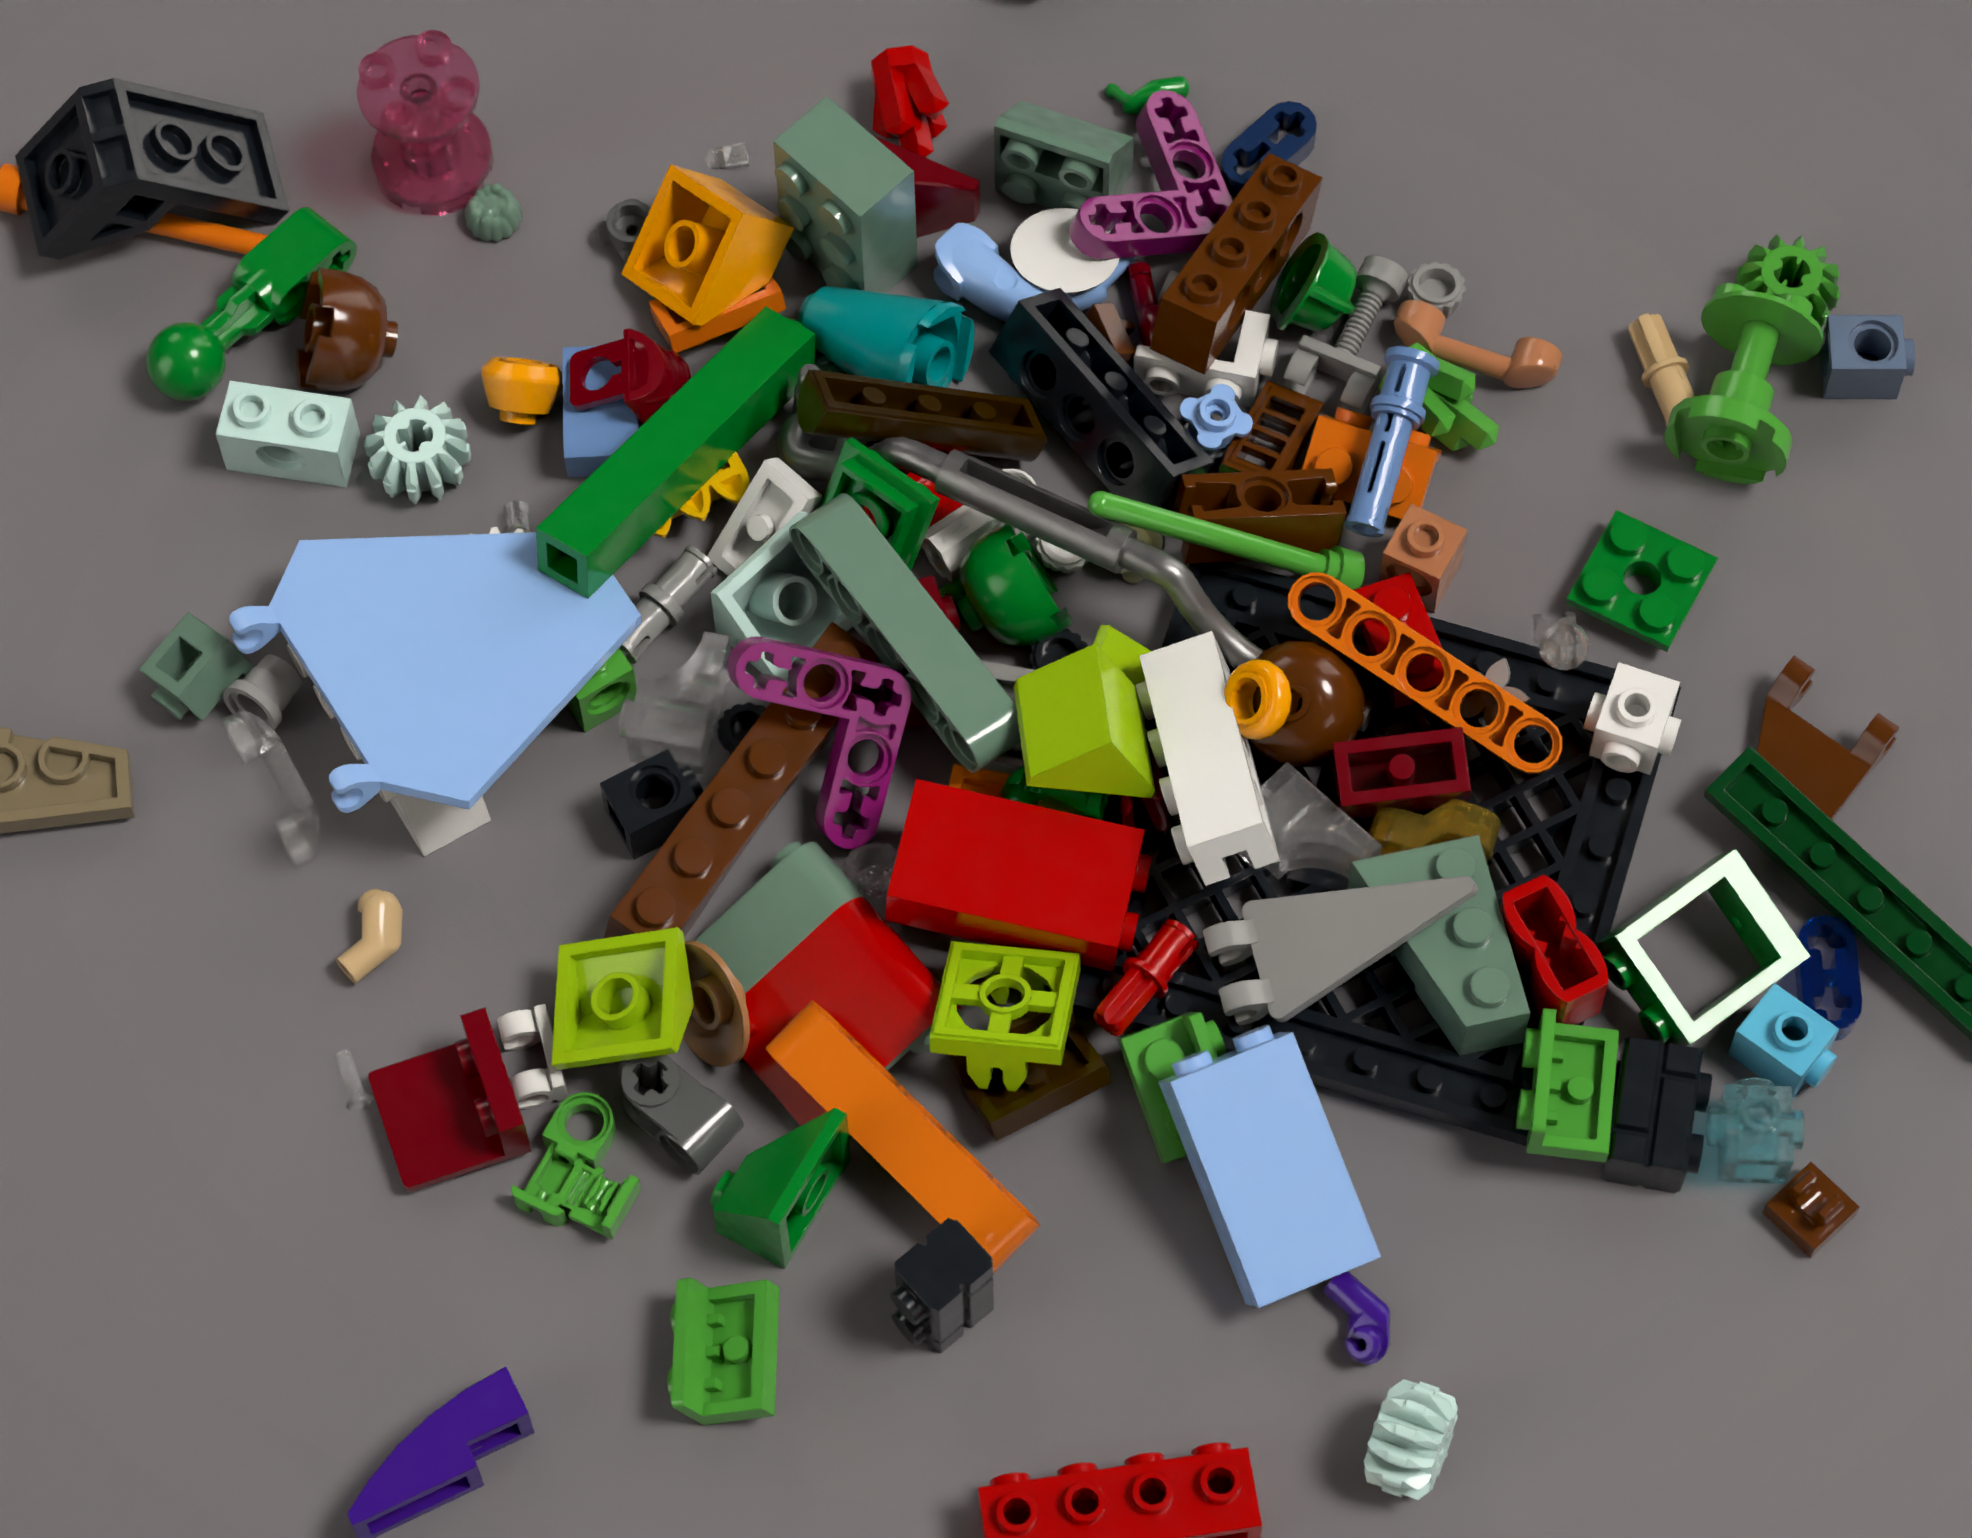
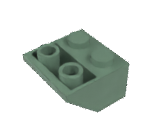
M1020 100L998 116L994 125L995 190L1004 193L1015 202L1021 204L1035 203L1051 209H1079L1089 198L1120 195L1133 169L1134 137Z

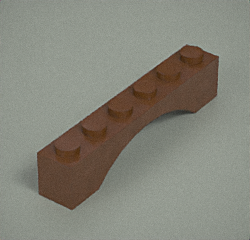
M834 622L830 623L812 647L881 663L870 647ZM819 664L812 667L804 678L806 694L811 698L826 696L835 684L834 670L828 664ZM856 670L851 671V676H853ZM852 681L850 692L865 697L871 688L860 686ZM788 684L783 692L788 691ZM848 698L843 705L848 704ZM771 702L612 911L604 938L676 927L683 932L685 937L765 820L806 767L834 737L840 717Z

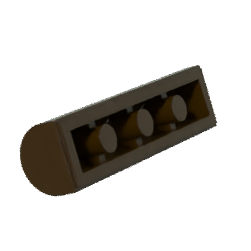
M808 370L798 395V422L802 431L808 434L846 439L853 437L856 440L877 443L891 437H905L919 441L939 451L951 452L956 449L970 455L1024 462L1034 461L1040 455L1047 442L1045 433L1030 400L1026 398L820 370Z

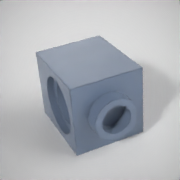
M1828 315L1820 350L1823 399H1897L1904 376H1912L1915 368V344L1913 339H1904L1903 315ZM1858 354H1872L1879 359V361H1868L1860 357Z

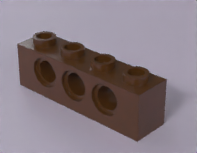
M1268 153L1162 295L1150 349L1205 375L1243 323L1245 311L1253 309L1310 230L1323 177Z

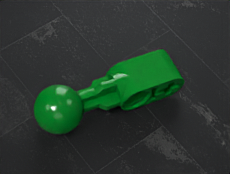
M302 207L295 211L242 258L233 273L232 286L217 298V310L200 325L191 322L169 325L153 338L146 356L147 371L153 384L166 396L181 401L197 400L210 394L223 378L226 367L225 351L242 336L257 335L273 321L283 325L299 316L311 273L313 271L318 272L319 268H330L347 272L356 256V243L312 208Z

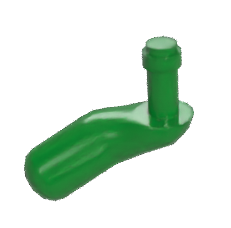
M1175 76L1151 80L1130 95L1122 91L1114 83L1108 84L1104 92L1108 98L1114 99L1123 105L1124 113L1135 115L1139 114L1147 99L1154 92L1161 90L1173 91L1186 98L1190 88L1188 81L1184 77Z

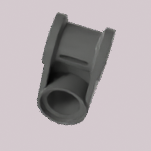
M667 1055L628 1060L622 1069V1106L625 1115L632 1123L636 1124L659 1143L673 1160L693 1174L699 1175L744 1127L743 1120L737 1111L715 1091L704 1087ZM658 1084L662 1086L661 1094L652 1090ZM643 1086L649 1091H647L644 1095H641L639 1093V1087Z

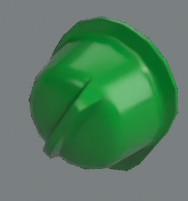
M1316 232L1308 236L1293 252L1277 280L1270 310L1272 318L1280 330H1283L1288 324H1292L1312 331H1324L1342 314H1353L1356 309L1350 301L1356 284L1357 272L1355 266L1346 256L1330 244L1326 235Z

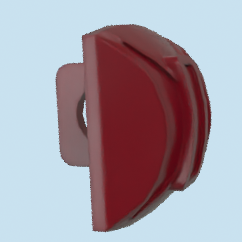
M630 328L623 330L624 339L578 351L570 358V403L578 410H585L624 399V403L643 424L692 378L688 364L674 350L667 351L647 335ZM610 361L616 367L621 366V373L612 375L609 382L598 390H588L586 388V375L596 363Z

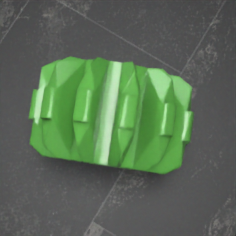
M1777 234L1769 241L1768 248L1755 244L1748 253L1746 263H1743L1738 268L1735 280L1736 284L1745 287L1749 291L1767 293L1777 297L1784 293H1794L1806 298L1813 306L1811 317L1819 323L1821 328L1826 324L1829 313L1832 312L1833 308L1837 307L1840 297L1839 286H1837L1840 275L1838 265L1825 263L1827 257L1825 246L1811 251L1805 249V241L1802 235L1793 242V245H1786Z

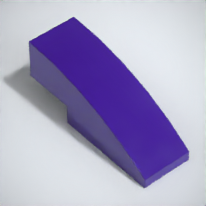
M507 1367L467 1387L430 1414L396 1446L368 1480L347 1513L357 1538L378 1537L484 1486L476 1461L535 1433L529 1412Z

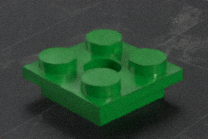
M851 437L844 442L820 507L841 493H845L852 497L863 510V506L868 508L875 518L878 530L911 571L940 498L934 495L925 485L917 483L888 463L878 452L867 448Z
M1616 510L1568 594L1565 604L1668 652L1713 571L1718 558ZM1642 575L1651 579L1655 583L1657 590L1646 595L1636 594L1628 589L1624 581L1631 576Z

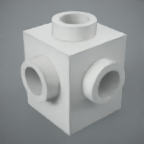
M1618 662L1607 695L1594 693L1583 729L1594 732L1589 755L1601 759L1606 766L1616 771L1625 773L1639 771L1650 775L1658 753L1670 756L1682 720L1671 716L1680 682Z

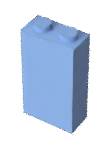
M1269 1025L1253 1029L1233 1038L1232 1041L1236 1050L1215 1059L1211 1058L1207 1049L1173 1062L1171 1066L1175 1075L1158 1081L1246 1305L1257 1308L1381 1257L1293 1032L1273 1034Z

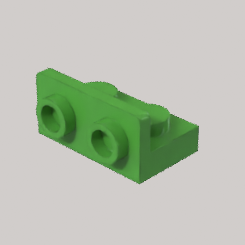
M1188 1012L1117 1038L1161 1163H1168L1187 1156L1158 1081L1175 1075L1171 1064L1189 1055L1207 1049L1212 1059L1226 1054L1225 1045L1216 1023L1213 1020L1205 1022L1201 1012Z

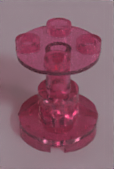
M428 30L420 35H410L390 41L374 53L366 55L358 67L359 80L356 89L358 104L367 122L378 131L375 135L371 153L376 182L384 196L391 203L402 209L403 203L409 207L420 208L423 215L438 216L458 211L466 206L477 189L484 187L483 181L488 176L489 169L492 172L494 162L487 129L481 120L472 113L476 107L480 89L476 66L461 47L451 43L447 34L438 30Z

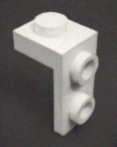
M1246 310L1234 363L1216 359L1204 375L1151 350L1148 346L1138 345L1134 355L1133 370L1150 390L1158 395L1172 396L1178 393L1200 398L1209 394L1214 385L1225 384L1234 389V400L1237 405L1252 408L1260 376H1272L1279 341L1268 338L1270 314Z

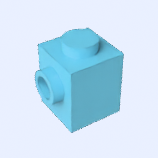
M1774 983L1736 1030L1728 1055L1793 1100L1805 1083L1816 1088L1835 1064L1838 1056L1831 1052V1048L1839 1028Z

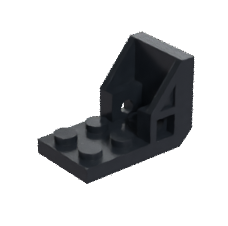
M115 78L79 87L15 155L38 254L43 257L60 260L149 231L176 203L271 224H277L289 212L263 112Z

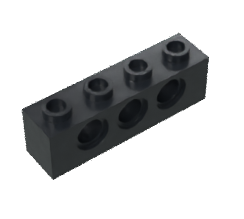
M1061 288L1018 301L988 352L1112 494L1173 511L1181 475L1207 474L1214 461Z

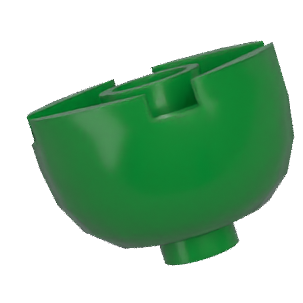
M1001 522L972 542L962 557L959 571L965 594L956 599V603L966 622L974 632L985 627L998 642L1011 646H1027L1046 640L1073 625L1067 608L1059 610L1051 597V594L1058 592L1022 532L1016 535L1014 527Z

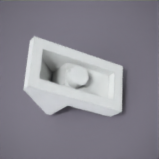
M775 457L764 460L707 557L722 572L729 576L800 511L806 512L808 515L812 513L822 495L780 458Z

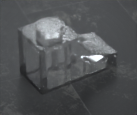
M704 631L698 648L691 658L678 670L653 681L640 678L635 700L625 699L618 725L619 737H624L627 741L630 762L640 763L669 749L679 768L689 765L695 774H705L729 679L727 671L728 657L731 653L729 636Z
M1288 762L1261 786L1280 861L1263 867L1278 880L1287 871L1300 868L1325 869L1349 879L1352 861L1381 855L1382 845ZM1247 850L1239 852L1238 854L1254 868Z

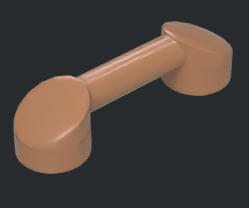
M1403 301L1396 313L1393 322L1394 328L1406 347H1410L1418 342L1440 359L1458 367L1502 380L1509 387L1528 389L1550 382L1556 377L1563 359L1561 351L1555 345L1536 337H1523L1517 340L1511 357L1442 336L1441 333L1446 322L1444 314L1435 306L1423 301Z

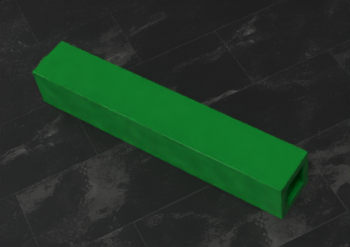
M765 306L536 527L538 570L582 596L589 598L727 462L735 451L738 452L794 396V388L798 381L799 370L806 364L815 365V333L805 328L800 322L788 319Z

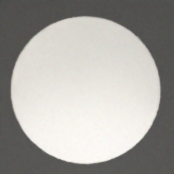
M1053 208L1030 216L1016 229L1010 245L1012 261L1018 272L1026 280L1042 289L1051 291L1061 288L1065 293L1089 290L1103 283L1115 271L1119 258L1096 259L1083 254L1075 247L1069 234L1070 224L1079 210L1074 208ZM1107 230L1105 233L1109 234L1111 230Z

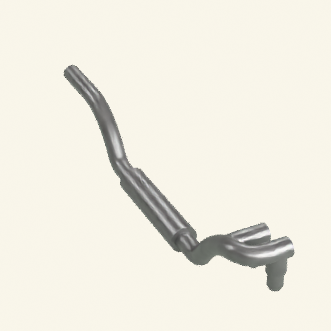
M806 364L798 372V381L794 388V409L785 420L777 438L779 455L783 462L800 476L829 482L844 442L848 439L838 437L834 451H826L809 446L808 442L813 434L805 433L800 428L797 417V401L801 384L808 370L820 369L814 364ZM905 437L887 438L871 447L870 445L873 442L857 440L867 448L878 452L884 460L897 469L907 470L935 483V492L1116 574L1124 568L1157 583L1167 591L1182 616L1198 635L1210 631L1213 632L1225 661L1234 669L1242 663L1256 659L1264 651L1244 637L1227 621L1205 594L1194 574L1180 560L1160 549L1137 540L1136 530L1119 522L1096 516L1089 509L956 449L952 450L949 454H945L919 441ZM1366 699L1365 720L1362 727L1358 729L1362 732L1367 729L1376 709V703Z

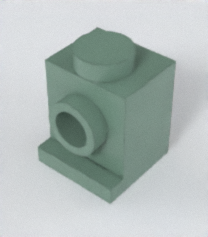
M187 612L139 670L157 687L151 698L168 713L181 720L187 712H190L203 721L221 700L223 692L231 682L238 679L241 675L246 676L254 666L226 637Z

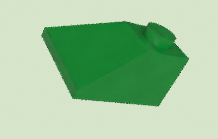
M833 1108L746 1155L736 1173L730 1170L726 1171L717 1183L710 1199V1205L714 1207L713 1216L716 1232L785 1269L851 1161L847 1114L837 1108Z

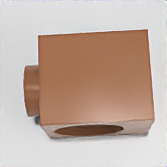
M1410 504L1383 552L1379 581L1410 572L1426 610L1434 613L1462 564L1467 529L1414 504Z

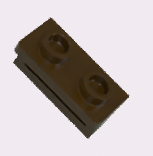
M1073 1010L1062 1065L1028 1062L1026 1079L1016 1092L1007 1091L1003 1082V1071L999 1068H993L987 1089L978 1088L967 1073L966 1056L950 1055L963 1097L995 1141L1112 1083L1106 1063L1077 1027ZM1028 1011L1022 1017L1012 1020L1009 1033L1028 1034L1034 1032L1049 1020L1051 1013Z

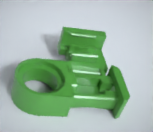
M589 1092L576 1093L564 1099L542 1133L544 1146L548 1150L525 1189L522 1190L512 1185L511 1192L515 1205L519 1209L527 1213H532L536 1209L542 1214L544 1221L559 1227L567 1223L565 1210H563L566 1207L570 1210L569 1219L613 1240L639 1195L641 1186L639 1178L631 1174L628 1179H624L621 1185L616 1181L613 1182L603 1177L605 1169L600 1167V1164L610 1149L616 1134L613 1113L605 1099ZM581 1111L597 1113L604 1121L602 1131L595 1138L587 1141L572 1138L567 1133L566 1127L569 1119L574 1114ZM563 1158H566L567 1160H569V1161H570V1162H569L570 1164H568V1163L562 1161Z

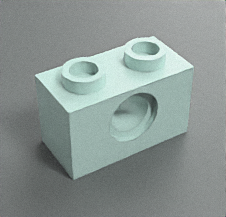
M236 381L229 382L216 431V438L226 470L345 488L348 485L360 437L351 398Z

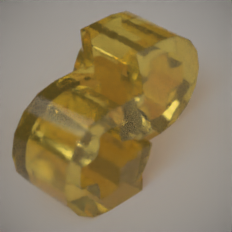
M1455 798L1424 816L1398 808H1382L1375 813L1365 843V849L1372 857L1479 835L1487 862L1492 856L1501 828V821L1489 810Z

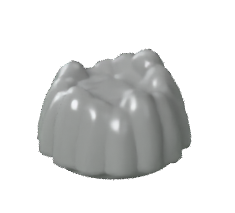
M1424 263L1418 269H1414L1411 277L1408 278L1409 300L1429 303L1438 308L1447 319L1462 302L1466 293L1465 279L1460 275L1459 270L1451 268L1447 263Z

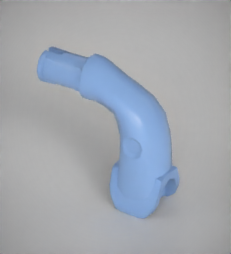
M959 222L943 234L935 244V257L939 265L934 269L933 277L939 289L957 301L964 297L982 311L999 320L1006 322L1019 300L1049 291L1026 280L1014 267L999 256L998 245L984 231L975 226ZM1119 258L1115 271L1103 283L1089 290L1066 293L1067 296L1080 310L1091 308L1093 304L1102 303L1107 297V289L1137 258Z

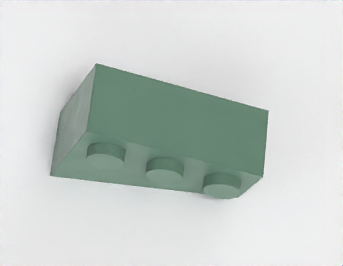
M1479 835L1352 861L1348 889L1459 876H1469L1476 882L1478 891L1474 897L1389 954L1391 957L1395 956L1409 975L1415 984V992L1459 1056L1522 1043L1529 1021L1530 1010Z

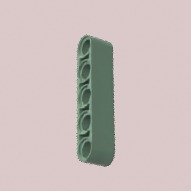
M841 493L789 528L791 542L802 561L881 663L893 668L908 681L912 692L911 701L963 767L970 772L976 773L1021 742L1017 710L1014 702L852 497Z

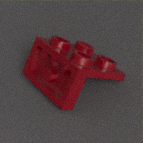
M485 1007L460 1015L466 1038L455 1041V1044L373 1070L368 1075L404 1189L408 1192L532 1152L525 1123Z

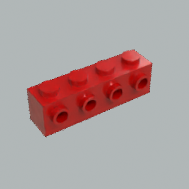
M1225 1442L1204 1444L1194 1448L1191 1451V1456L1165 1459L1164 1454L1158 1452L1141 1453L1127 1458L1124 1461V1466L1097 1469L1095 1463H1075L1058 1469L1057 1476L1031 1480L1030 1475L1027 1473H1008L991 1479L990 1486L978 1487V1507L983 1538H1261L1262 1521L1248 1447L1232 1449L1231 1444Z

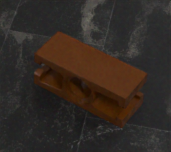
M1332 468L1181 475L1173 511L1316 553L1321 549L1329 550L1333 546H1338L1347 514L1343 500L1332 501L1330 505L1332 494H1335L1337 489V482ZM1183 541L1181 548L1185 564L1252 561Z

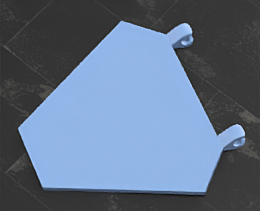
M536 532L299 540L269 606H244L236 609L229 616L230 625L235 631L232 634V640L237 649L244 654L258 651L278 633L282 632L365 763L342 765L332 770L329 774V782L334 789L331 793L332 801L337 809L343 813H350L361 808L381 790L470 810L642 623L641 614L614 575L589 598H586L539 571Z

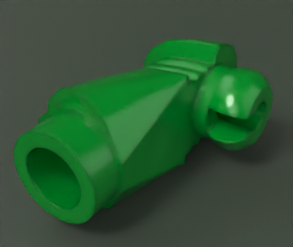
M1024 766L1018 768L1007 778L1000 792L1002 798L1099 820H1102L1110 796V794L1027 786Z

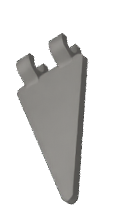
M1459 876L1246 902L1242 908L1244 920L1222 922L1202 930L1208 954L1212 957L1218 955L1221 965L1229 966L1236 964L1253 954L1260 979L1235 982L1218 990L1224 1013L1227 1016L1234 1015L1238 1025L1255 1022L1268 1013L1278 1022L1289 1020L1474 897L1478 891L1476 882L1469 876Z

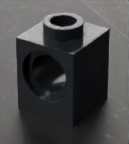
M669 749L600 782L604 809L634 860L661 847L703 792V788L693 769L689 765L679 768ZM653 795H665L671 798L667 805L657 809L642 805L645 799Z

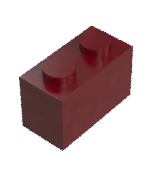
M1463 727L1333 743L1331 766L1339 821L1464 806L1468 803L1471 784Z

